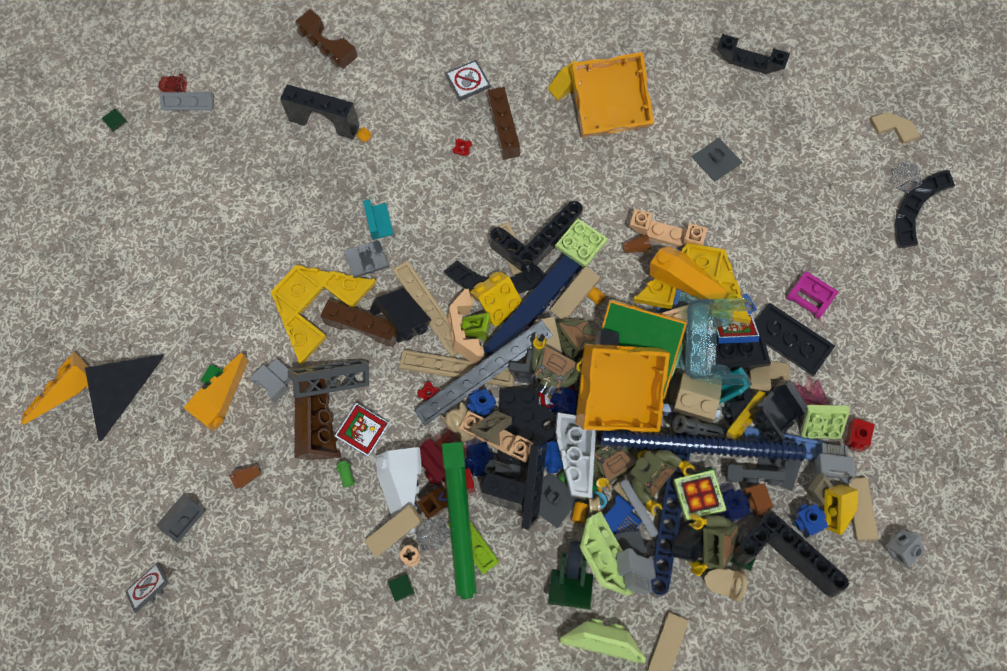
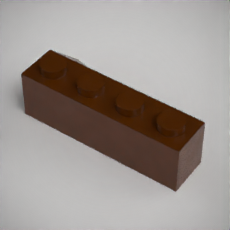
M320 379L316 386L324 388L326 386L325 380ZM307 381L299 382V392L306 391L310 383ZM327 393L295 398L294 458L304 460L341 458L340 451H337L336 447L338 440L335 438L336 433H333L331 423L334 422L333 417L328 410V404L330 403Z

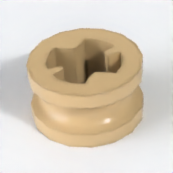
M596 496L594 499L588 498L590 515L601 512L599 496Z

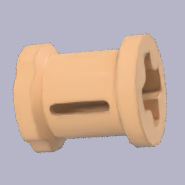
M407 545L400 552V558L405 565L412 567L419 563L420 553L412 545ZM410 551L413 554H415L414 556H412L411 561H409L408 558H405L406 556H408V552Z

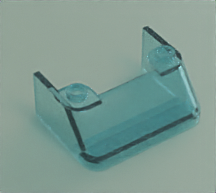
M749 298L697 299L688 305L685 372L691 379L718 385H752L748 375H732L731 370L727 366L716 365L717 327L728 326L733 321L734 311H754V306Z

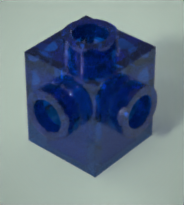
M563 387L552 394L550 398L552 403L549 409L554 411L555 415L557 413L576 415L579 395L575 394L574 390Z
M487 442L467 446L466 468L470 469L472 476L487 475L484 472L485 465L490 460H495L494 453L490 452Z
M733 489L722 493L726 511L720 512L722 516L725 515L731 522L747 517L751 513L748 507L750 505L749 500L745 494H742L741 489L735 492Z

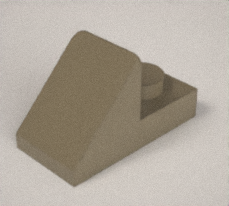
M495 411L470 429L471 433L485 441L500 446L499 433L512 424V417Z
M818 473L811 482L805 497L824 510L825 489L831 488L833 485L825 475Z

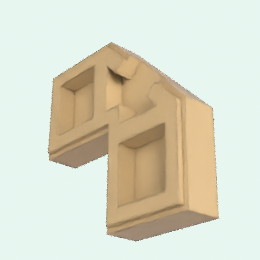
M889 112L871 117L870 119L877 135L894 130L901 144L917 140L920 137L912 121Z
M770 361V366L757 367L750 370L749 379L752 382L750 388L770 391L771 379L788 381L790 378L789 363Z

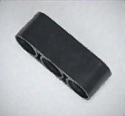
M691 519L675 540L672 547V555L694 563L704 551L703 528L705 525L699 530L694 529L688 525L696 521Z

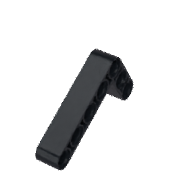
M578 201L569 202L527 245H524L503 228L496 227L490 232V247L524 273L531 272L555 248L557 242L577 218L581 220L583 206Z
M774 513L766 514L733 552V557L737 563L747 565L768 543L828 597H836L849 586V580L844 573Z

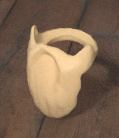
M461 402L459 406L447 413L445 417L441 414L440 417L457 440L466 443L472 442L474 437L459 429L468 412L466 405Z
M715 569L706 574L704 577L705 583L712 592L719 593L722 596H729L734 601L742 602L747 589V572Z

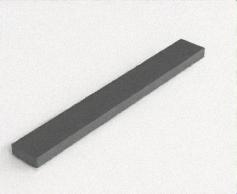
M540 320L415 408L414 412L423 425L426 426L440 416V414L446 412L473 391L510 366V362L515 363L527 355L528 350H533V341L536 335H539L538 340L540 342H543L545 337L547 340L551 338L553 334L544 321Z

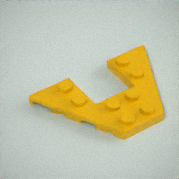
M687 243L681 252L689 256L728 291L719 308L712 306L711 317L750 324L751 317H749L745 307V301L741 296L740 287L734 277L733 268L728 260L726 249ZM655 278L647 284V287L638 296L634 297V303L672 309L677 288Z
M295 265L273 288L271 295L301 366L327 338L324 333L301 316L304 310L324 289L346 306L354 308L377 283L375 279L353 278V275L348 276L344 273L326 272L316 268H305L304 266Z

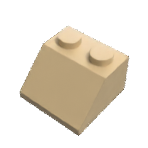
M683 373L672 412L712 423L715 420L719 406L722 384Z

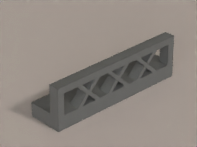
M361 359L287 370L288 378L293 381V394L295 398L369 386V363ZM363 372V381L355 382L353 380L355 375ZM340 375H344L347 378L342 385H337L335 383L336 379ZM321 378H326L329 381L324 388L316 386ZM307 381L310 383L306 391L299 392V382Z

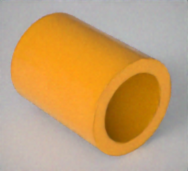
M596 286L587 296L597 306H600L607 298Z
M575 502L571 521L585 524L589 505Z

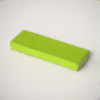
M470 521L474 563L484 575L500 562Z

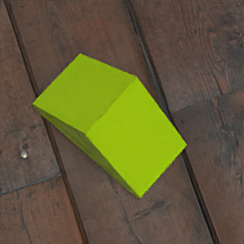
M489 313L462 318L461 330L465 331V337L487 341L491 327Z

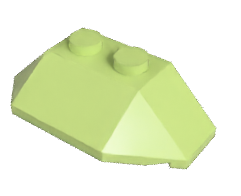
M599 512L587 519L580 549L601 587L629 596L634 591L626 589L625 578L618 575L616 554L622 552V549L602 512Z
M597 619L584 622L560 639V644L644 664L646 660L629 631L624 630V626L612 624L611 627L605 626L603 621Z

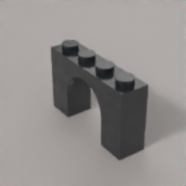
M288 84L280 97L289 122L306 126L311 113L316 112L325 116L333 123L338 136L354 140L360 124L353 102Z

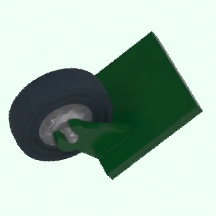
M573 540L570 542L569 553L562 552L560 571L552 570L548 604L591 609L594 575L585 574L587 560L581 554L580 541ZM565 565H568L567 573H565ZM579 567H582L581 575H579Z

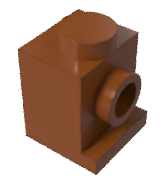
M765 483L746 488L742 492L743 496L747 495L748 497L746 498V503L749 510H753L754 515L756 514L757 517L765 516L774 507Z

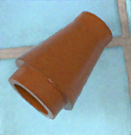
M642 234L623 243L625 254L647 252V250L651 249L648 235L643 236Z
M255 464L251 467L235 470L229 477L235 489H242L261 474Z

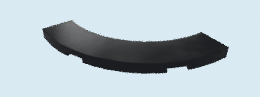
M950 170L932 174L920 183H917L902 201L895 222L898 249L918 245L916 236L917 215L922 205L929 198L955 186Z
M458 260L444 271L448 278L459 286L469 289V291L473 290L474 286L489 279V276L478 275ZM536 266L531 272H522L514 277H510L518 294L536 288L545 278L546 274Z

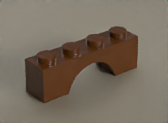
M311 9L295 20L296 30L301 37L305 36L313 47L317 46L320 53L324 57L328 56L334 66L344 69L358 58L356 48L345 38L329 40L322 36L324 30L322 19Z
M505 86L487 90L488 102L494 118L502 158L507 160L520 157V144Z
M328 300L320 316L325 325L340 330L351 329L372 338L375 342L394 348L397 342L398 331L388 320Z

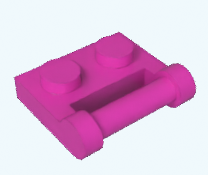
M805 271L786 299L789 301L793 300L813 313L814 317L819 320L839 291ZM799 291L802 292L809 298L813 299L814 301L822 305L821 308L819 309L812 303L797 295V293Z

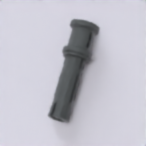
M677 415L673 420V430L676 433L686 432L691 436L702 434L721 437V439L727 438V427L702 423L697 418L692 417L688 419L683 415Z

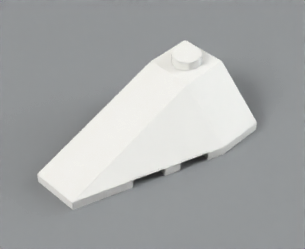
M557 413L555 434L570 495L591 499L596 430H583L576 424V415Z
M420 447L390 450L377 455V476L392 518L411 504L417 511L415 495L419 493L420 488L417 486L418 474H421L422 469ZM415 528L411 530L408 534L414 533Z

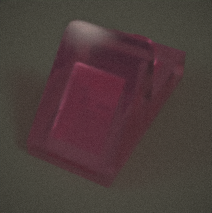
M818 379L813 383L810 391L802 385H794L807 405L830 404Z

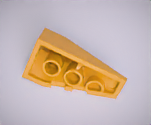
M668 246L659 249L650 262L651 277L719 308L728 294V291L689 256Z
M75 352L58 368L55 380L47 382L42 392L44 393L43 396L37 395L21 416L22 424L25 425L77 395L84 388H88L85 368L89 366Z
M242 353L238 354L224 367L223 374L218 377L214 376L210 380L211 384L205 390L201 388L184 406V409L210 430L214 431L215 428H219L224 422L223 418L227 414L248 359Z

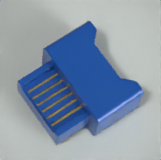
M619 494L615 498L614 506L604 516L614 534L635 530L642 523L632 513L634 508Z

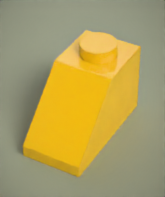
M572 63L562 68L547 88L557 101L574 91L570 70Z
M840 484L825 489L824 513L826 516L825 520L829 526L826 530L842 535L858 509V490Z

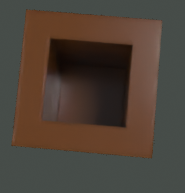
M443 487L431 491L417 502L427 519L439 515L448 508L447 493Z

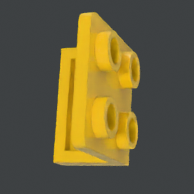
M501 271L491 274L489 279L478 283L470 291L471 296L480 302L484 311L490 314L491 323L494 326H498L508 319L523 303L510 277Z

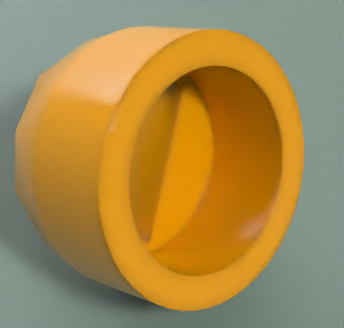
M361 127L356 137L361 139V143H365L372 138V134L367 128Z

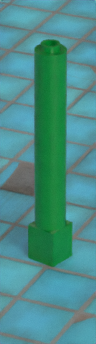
M463 442L442 444L456 595L460 596L461 599L473 598V594L477 593Z

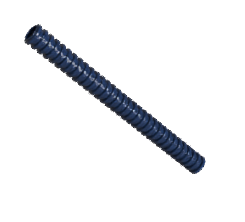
M602 430L600 439L601 446L605 447L607 445L608 448H611V446L618 448L620 446L621 449L633 447L634 450L646 448L648 451L650 449L656 451V449H659V451L671 450L672 452L677 450L679 453L682 451L688 453L690 451L691 454L695 452L701 454L703 452L704 455L708 453L714 455L716 453L718 456L720 454L723 456L729 454V456L735 455L739 457L741 455L746 457L747 455L749 458L753 456L759 458L760 456L762 459H765V457L772 459L773 457L775 460L778 458L784 460L786 458L788 461L791 459L797 461L799 459L802 462L806 458V446L804 443H800V445L798 443L792 444L791 442L787 444L785 442L779 443L778 441L774 443L768 441L766 443L765 440L761 442L755 440L754 442L752 439L749 441L743 439L741 441L739 438L736 440L730 438L728 440L725 437L723 439L721 437L715 439V437L708 438V436L704 438L698 436L696 438L695 435L691 437L685 435L683 437L682 434L670 436L668 433L666 435L663 433L657 435V433L651 434L647 432V434H644V432L638 433L636 431L634 433L631 431L626 433L625 430L621 432L619 430H615V432Z

